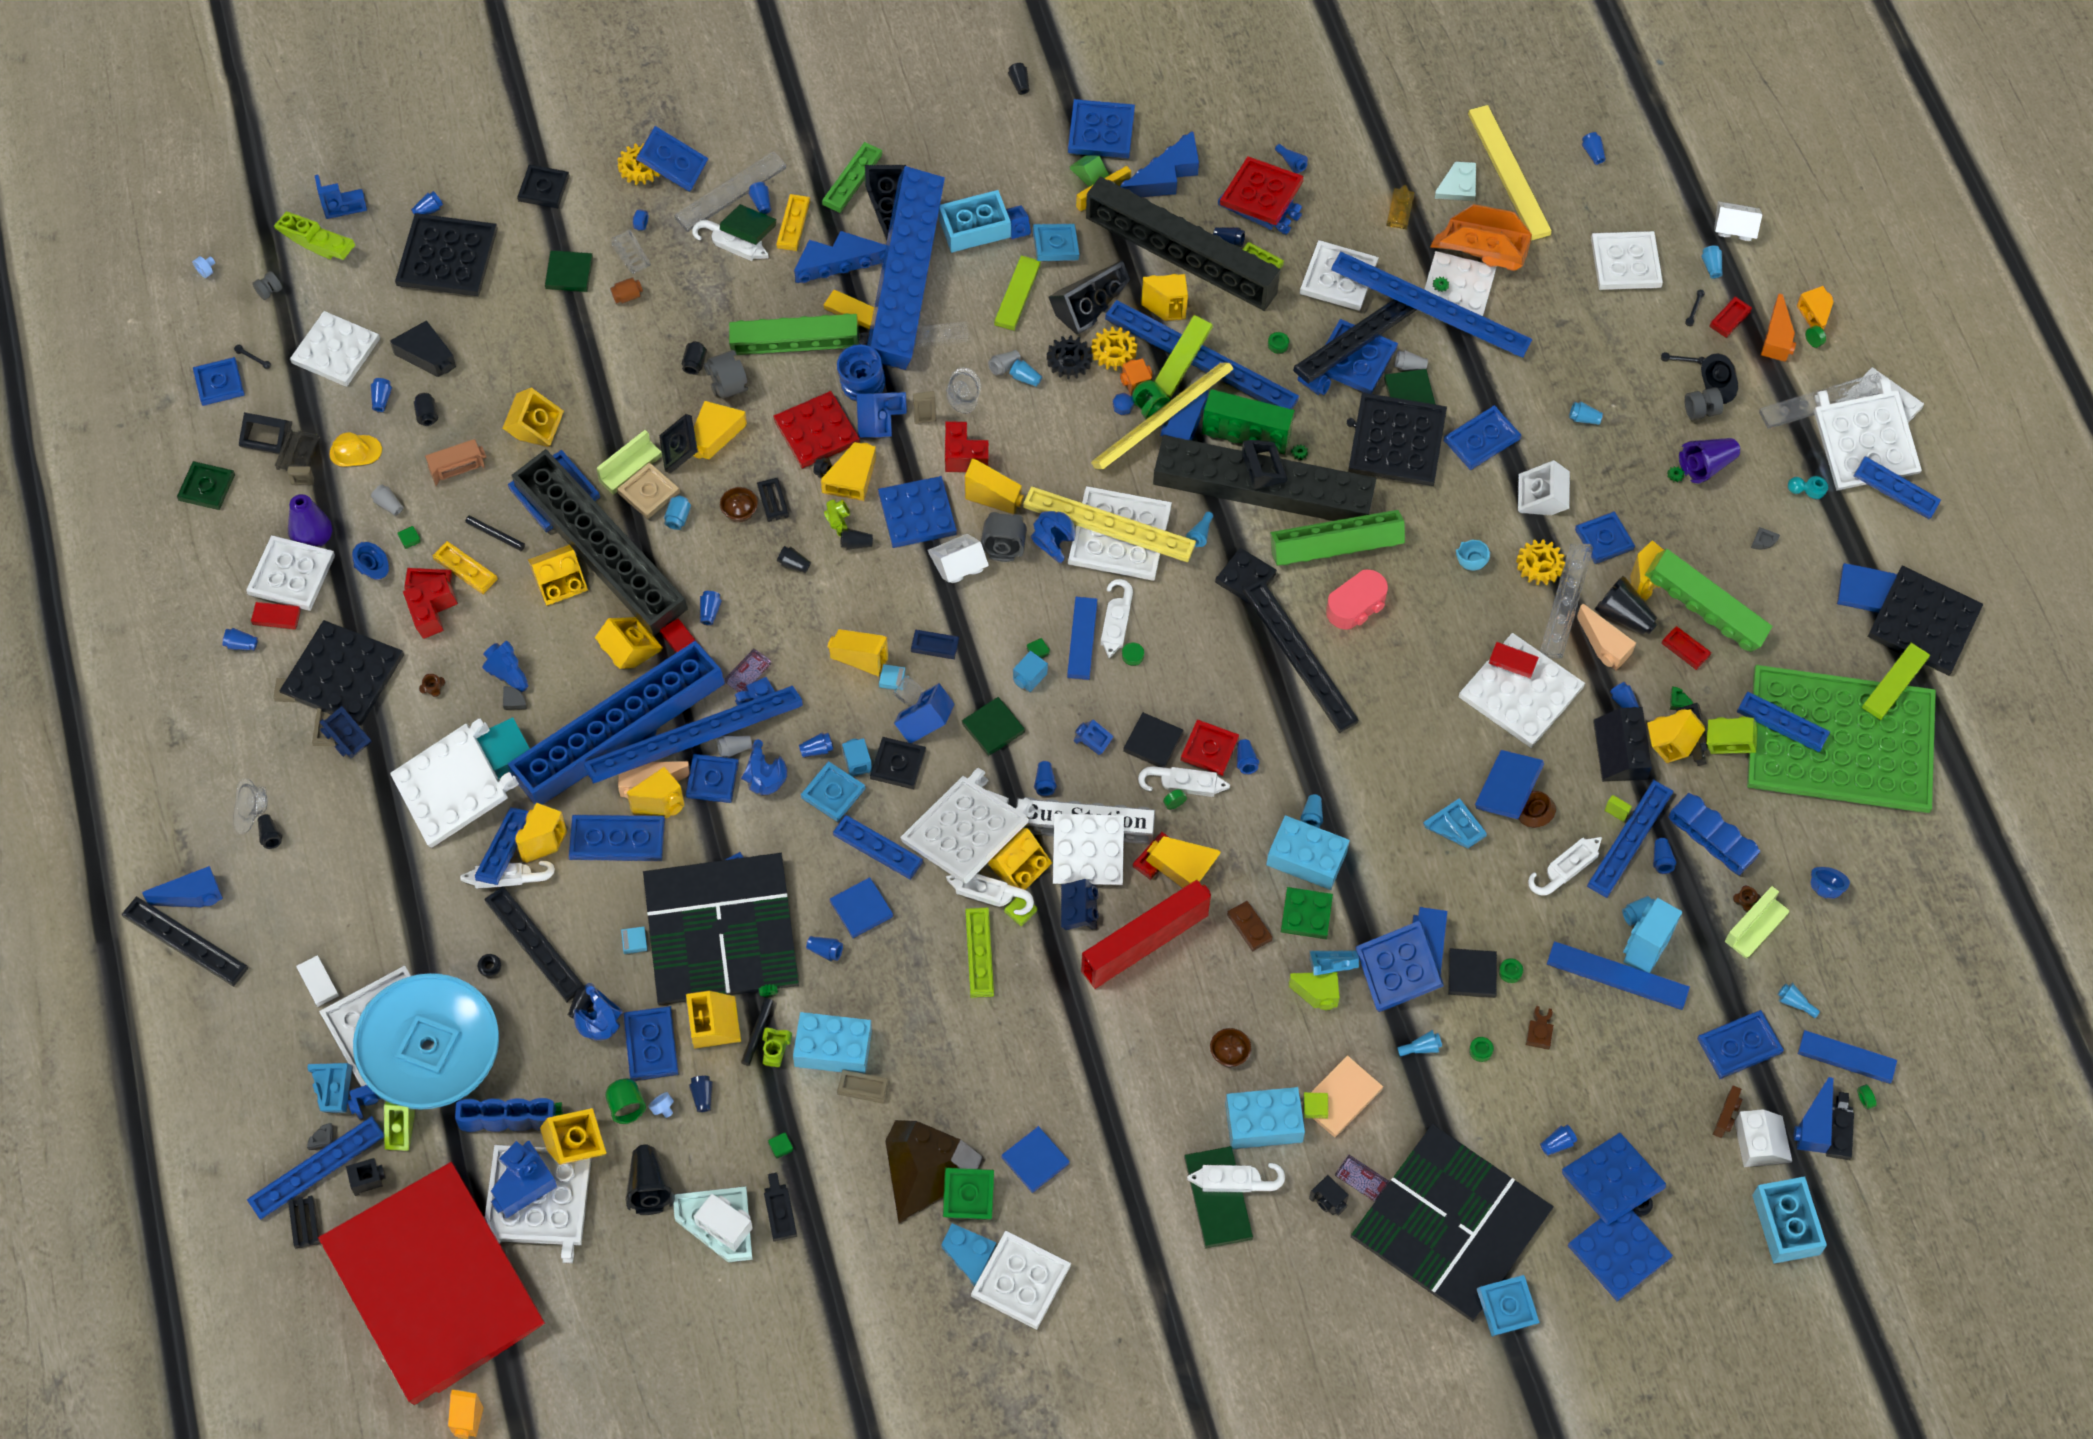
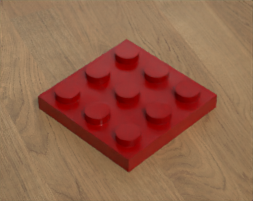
M1247 156L1221 197L1220 205L1277 225L1304 182V176Z
M832 391L773 415L774 422L801 469L814 464L818 458H828L849 449L854 442L860 443L857 433Z

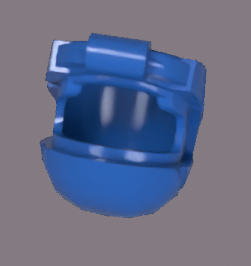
M1042 512L1033 524L1035 531L1031 535V539L1055 561L1061 563L1065 558L1059 547L1062 541L1075 540V525L1071 518L1063 512Z
M757 739L752 745V752L741 779L746 781L749 790L756 794H773L786 781L787 766L781 756L778 759L775 758L773 764H767L761 749L763 742Z
M588 983L585 986V990L590 995L594 1011L589 1013L583 1009H575V1027L585 1038L598 1041L606 1040L618 1031L620 1024L617 1019L623 1011L599 989L595 988L594 984Z

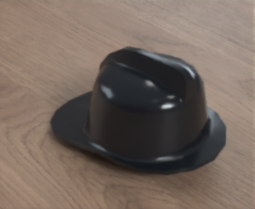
M1716 353L1706 357L1701 366L1705 389L1718 388L1722 395L1723 404H1727L1736 397L1739 389L1736 368L1726 355Z

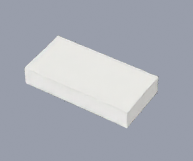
M318 955L296 966L317 1007L339 996Z

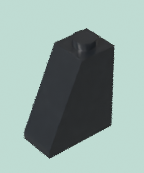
M427 320L390 340L395 356L436 377L447 374L456 367L453 354Z

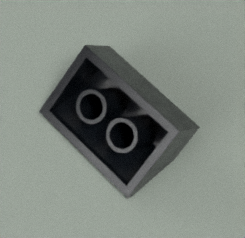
M1643 707L1618 708L1594 719L1593 724L1602 782L1647 780L1652 765Z

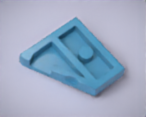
M1460 798L1423 822L1426 829L1467 849L1487 836L1485 830Z
M1356 950L1310 951L1309 960L1314 975L1351 970L1359 967V957Z
M348 1063L308 1064V1072L312 1073L315 1082L312 1085L314 1092L318 1096L317 1102L320 1111L324 1113H346L353 1065Z
M952 1223L942 1242V1249L955 1261L957 1267L967 1275L973 1286H975L994 1252L996 1242Z

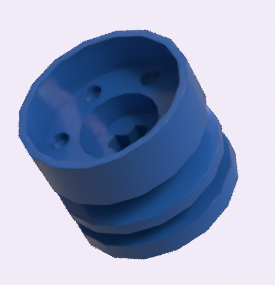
M863 344L853 345L839 355L837 371L841 388L848 398L857 401V394L883 392L885 375L881 357L875 349Z

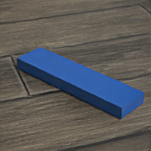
M1866 456L1862 459L1853 475L1927 519L1932 518L1941 501L1938 497Z
M1075 597L1067 678L1090 680L1097 598Z
M1748 691L1737 710V713L1745 717L1754 718L1756 722L1819 753L1830 731Z
M510 807L475 874L476 881L498 885L517 848L516 835L520 829L524 828L529 811Z
M847 815L844 816L833 831V836L909 880L912 879L923 863V859Z
M1806 1030L1802 1034L1797 1053L1889 1084L1893 1080L1897 1064L1896 1059Z

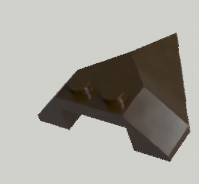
M895 1120L885 1140L898 1224L907 1220L914 1213L924 1210L943 1198L945 1167L979 1169L983 1157L961 1139L918 1121Z

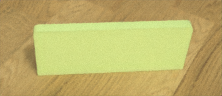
M646 430L597 467L599 482L613 495L618 492L617 489L649 462L653 464L662 457V452L650 442L649 433Z
M1773 886L1735 925L1725 940L1729 946L1746 959L1750 957L1789 913V910L1776 900L1779 891Z

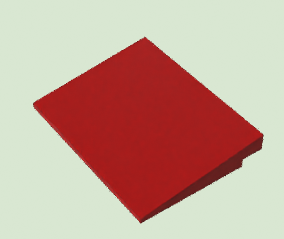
M452 1162L318 1237L405 1397L414 1406L434 1392L440 1393L546 1324Z

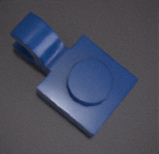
M764 677L746 685L747 691L736 693L735 697L737 700L735 702L738 706L775 691L767 677Z

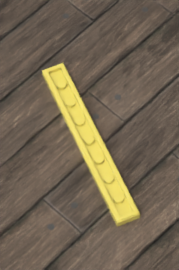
M1485 105L1469 110L1468 115L1521 221L1532 234L1531 241L1550 236L1551 229L1489 106Z
M1219 363L1092 460L1091 464L1095 469L1106 468L1233 370L1230 363Z
M1032 486L1023 503V508L1038 513L1046 511L1063 512L1071 518L1074 525L1185 562H1189L1196 545L1195 540Z

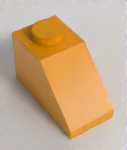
M1824 286L1802 293L1797 303V308L1810 327L1817 325L1824 330L1834 301L1832 295L1826 291Z
M453 1389L451 1391L448 1427L454 1433V1436L458 1438L468 1439L469 1436L477 1437L484 1409L477 1393Z

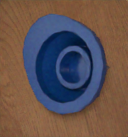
M361 542L354 547L352 552L354 568L361 574L373 579L386 577L389 572V565L386 554L380 547L370 542Z
M1816 867L1811 871V887L1823 898L1839 897L1850 885L1848 877L1836 869Z

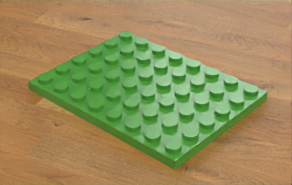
M1755 665L1752 694L1830 731L1819 753L1755 721L1757 726L1756 753H1749L1747 788L1930 813L1933 795L1936 690L1907 686L1886 715L1880 720L1862 708L1880 682Z

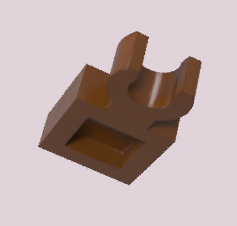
M1536 1006L1533 1013L1535 1021L1530 1020L1526 1045L1549 1050L1554 1025L1547 1023L1550 1021L1553 1011L1549 1008L1547 1015L1542 1016L1539 1013L1540 1006Z

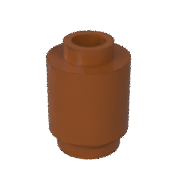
M633 277L615 283L610 288L616 304L619 302L623 304L641 297L640 292H643L639 280L635 281Z

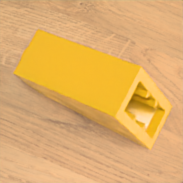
M704 401L694 425L698 452L693 456L695 458H712L746 427V412Z
M854 442L822 477V493L864 501L876 461V446L868 443Z
M971 460L965 474V499L1015 514L1017 507H1021L1024 500L1022 485L978 460Z
M838 629L836 635L831 636L828 642L830 658L878 677L882 672L883 664H886L888 660L887 637L883 635Z
M1163 836L1159 843L1155 840L1149 847L1147 852L1150 855L1146 861L1180 887L1184 888L1196 879L1200 882L1221 852L1217 849Z

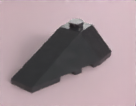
M865 165V187L887 242L898 179L906 165Z
M1119 261L1048 296L1055 316L1075 334H1080L1098 321V316L1106 311L1108 304L1114 297L1119 295L1130 281L1124 262Z

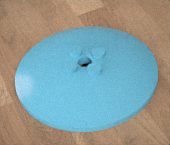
M443 974L414 975L387 986L365 1007L354 1032V1059L366 1085L385 1101L408 1107L409 1109L439 1108L462 1099L485 1079L493 1066L498 1052L499 1029L491 1005L469 983ZM425 1041L434 1042V1046L430 1050H424L421 1046Z

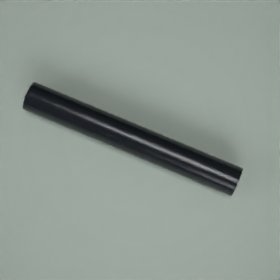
M470 515L465 520V523L519 551H522L525 547V543Z
M769 998L764 999L741 1060L743 1065L750 1066L774 1002Z

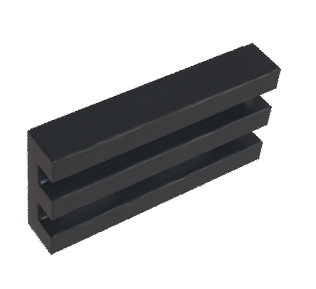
M778 477L757 482L767 521L771 522L774 518L779 520L782 516L788 518L789 513ZM771 484H775L782 507L781 511H778ZM763 486L767 487L773 513H770Z
M313 1195L305 1199L303 1197L298 1198L296 1201H293V1199L288 1200L295 1249L320 1244ZM308 1204L313 1235L311 1240L308 1237L304 1205ZM298 1206L303 1236L302 1242H300L295 1209V1207Z

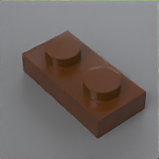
M1248 901L1228 911L1227 916L1252 952L1272 941V935Z
M1733 1085L1730 1089L1712 1135L1722 1138L1725 1131H1731L1735 1119L1731 1118L1733 1111L1738 1112L1743 1100L1739 1097L1741 1088Z

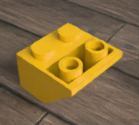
M1185 274L1143 277L1142 306L1164 321L1185 320L1188 301Z
M1653 540L1638 553L1630 575L1631 585L1644 602L1652 595L1653 589L1656 587L1660 588V586H1656L1650 581V578L1645 576L1655 556L1664 550Z
M570 544L528 559L546 606L588 591L576 554Z
M1691 709L1679 710L1673 715L1657 717L1654 721L1647 723L1652 747L1666 763L1688 757L1705 731V726Z
M536 803L533 810H529L526 816V824L523 829L518 831L515 839L522 862L528 863L558 851L567 834L561 811Z
M1022 828L988 864L994 873L1008 885L1026 890L1052 862L1030 830Z
M713 991L686 994L694 1049L741 1042L735 996Z

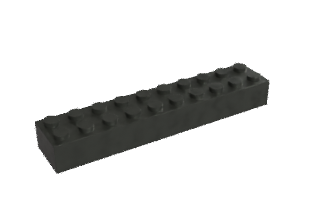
M1101 176L1088 191L1086 219L1263 311L1267 309L1277 295L1280 269L1274 264L1265 262L1255 254L1242 250L1239 246L1223 240L1220 236L1205 231L1202 227L1186 221L1183 217L1170 213L1167 209L1159 207L1148 199L1141 198L1130 190L1124 189L1113 181L1106 180Z
M1163 435L1154 469L1153 485L1336 521L1369 515L1377 478L1281 459L1288 480L1285 483L1254 489L1241 450ZM1257 454L1262 472L1277 474L1271 456Z
M547 449L543 450L511 475L516 488L561 537L570 544L574 551L653 637L660 632V629L673 622L688 610L686 600Z

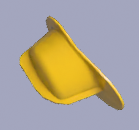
M345 432L332 442L329 455L331 461L340 467L367 465L379 459L382 453V446L372 436Z

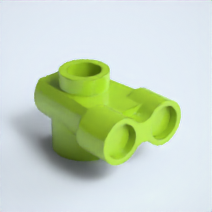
M830 500L826 503L827 510L824 511V515L830 523V527L836 529L837 535L841 537V531L848 528L844 518L850 516V510L844 500L838 502Z
M773 1028L764 1029L762 1038L765 1041L763 1047L764 1065L780 1067L786 1046L791 1043L792 1032L788 1030H775Z

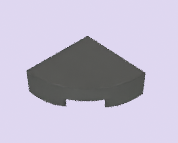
M1759 527L1751 548L1759 550L1770 548L1778 541L1780 535Z
M503 686L504 710L527 709L525 699L517 689Z
M333 1124L322 1125L309 1138L308 1150L323 1149L333 1142Z

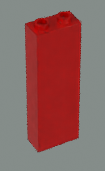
M1196 879L1082 953L1081 972L1094 989L1098 988L1208 917L1211 893L1208 887L1204 884L1201 885Z

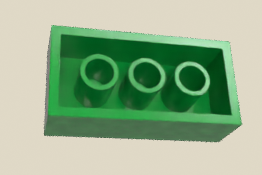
M1211 389L1204 408L1202 434L1212 438L1225 439L1231 443L1243 444V441L1247 440L1275 442L1278 452L1285 455L1292 432L1295 410Z

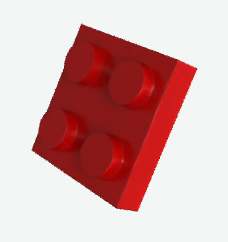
M1197 719L1180 761L1223 776L1239 740V734Z

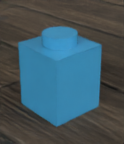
M1030 651L1013 669L1015 684L1031 692L1047 675L1048 663Z
M864 738L859 740L851 739L842 744L843 756L849 775L854 777L872 771L871 759Z

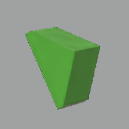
M1084 156L1070 166V170L1088 187L1094 185L1100 176L1103 178L1109 176L1100 156Z

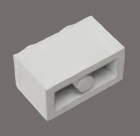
M711 1194L694 1215L695 1224L733 1251H736L753 1229L751 1217L741 1209L737 1211L732 1208L731 1203L723 1196L716 1197Z

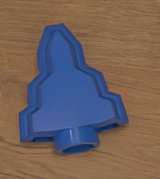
M505 641L501 645L495 643L483 653L487 660L482 668L486 672L494 675L501 681H506L520 692L527 689L528 681L523 671L518 667V658L514 654V649L510 642Z

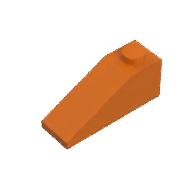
M1778 294L1761 355L1786 362L1788 355H1793L1796 342H1793L1795 332L1783 294Z

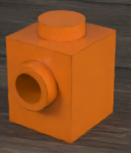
M1143 358L1130 360L1123 364L1120 379L1123 386H1127L1132 396L1133 390L1138 384L1146 380H1152V371L1149 365L1146 366Z

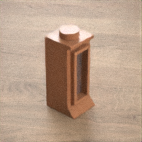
M473 439L428 454L425 458L435 486H437L440 480L479 468V466L485 468L483 459L486 458L483 447H478L476 440Z

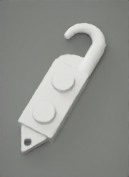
M701 220L693 226V236L698 240L702 239L698 235V230L700 228H708L713 231L712 240L715 246L750 261L753 259L769 258L768 253L762 246V241L754 245L719 230L720 225L709 220Z
M1122 579L1112 581L1107 587V591H1111L1117 585L1124 588L1123 598L1112 599L1107 607L1101 645L1104 646L1108 658H1111L1119 648L1123 649L1133 596L1132 586Z
M1147 767L1140 772L1138 777L1140 786L1147 791L1153 790L1152 787L1145 783V778L1149 775L1161 776L1163 787L1170 792L1181 789L1186 794L1214 797V794L1230 788V784L1219 778L1215 772L1175 767Z
M1582 838L1551 862L1547 868V874L1551 882L1545 887L1535 885L1534 878L1537 874L1535 872L1532 873L1528 880L1531 891L1538 895H1548L1563 883L1568 882L1598 858V849L1602 838Z
M540 861L539 865L546 866L548 869L544 872L531 873L527 865L509 863L498 885L476 881L475 874L479 866H475L474 870L461 875L460 878L462 882L475 885V888L514 886L528 882L545 881L551 878L555 868L551 862Z
M976 874L965 884L952 875L946 876L947 881L956 889V894L999 907L1008 904L1013 896L1022 898L1026 901V906L1021 910H1014V914L1017 915L1026 914L1033 908L1034 900L1030 892L1008 885L1006 882Z
M1269 1163L1268 1167L1276 1170L1278 1173L1275 1181H1261L1258 1170L1251 1166L1203 1165L1202 1169L1187 1176V1180L1201 1187L1204 1192L1274 1191L1283 1185L1285 1174L1279 1165Z

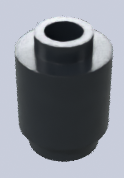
M693 341L686 345L681 363L684 372L697 375L702 370L707 349L702 343Z
M429 393L418 394L413 402L417 423L423 426H431L438 420L435 399Z

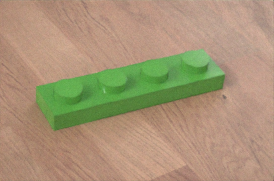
M864 142L823 198V205L841 213L865 180L864 166L876 165L882 156V150Z

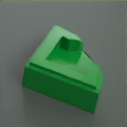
M1672 686L1670 710H1676L1693 704L1692 699L1682 689Z

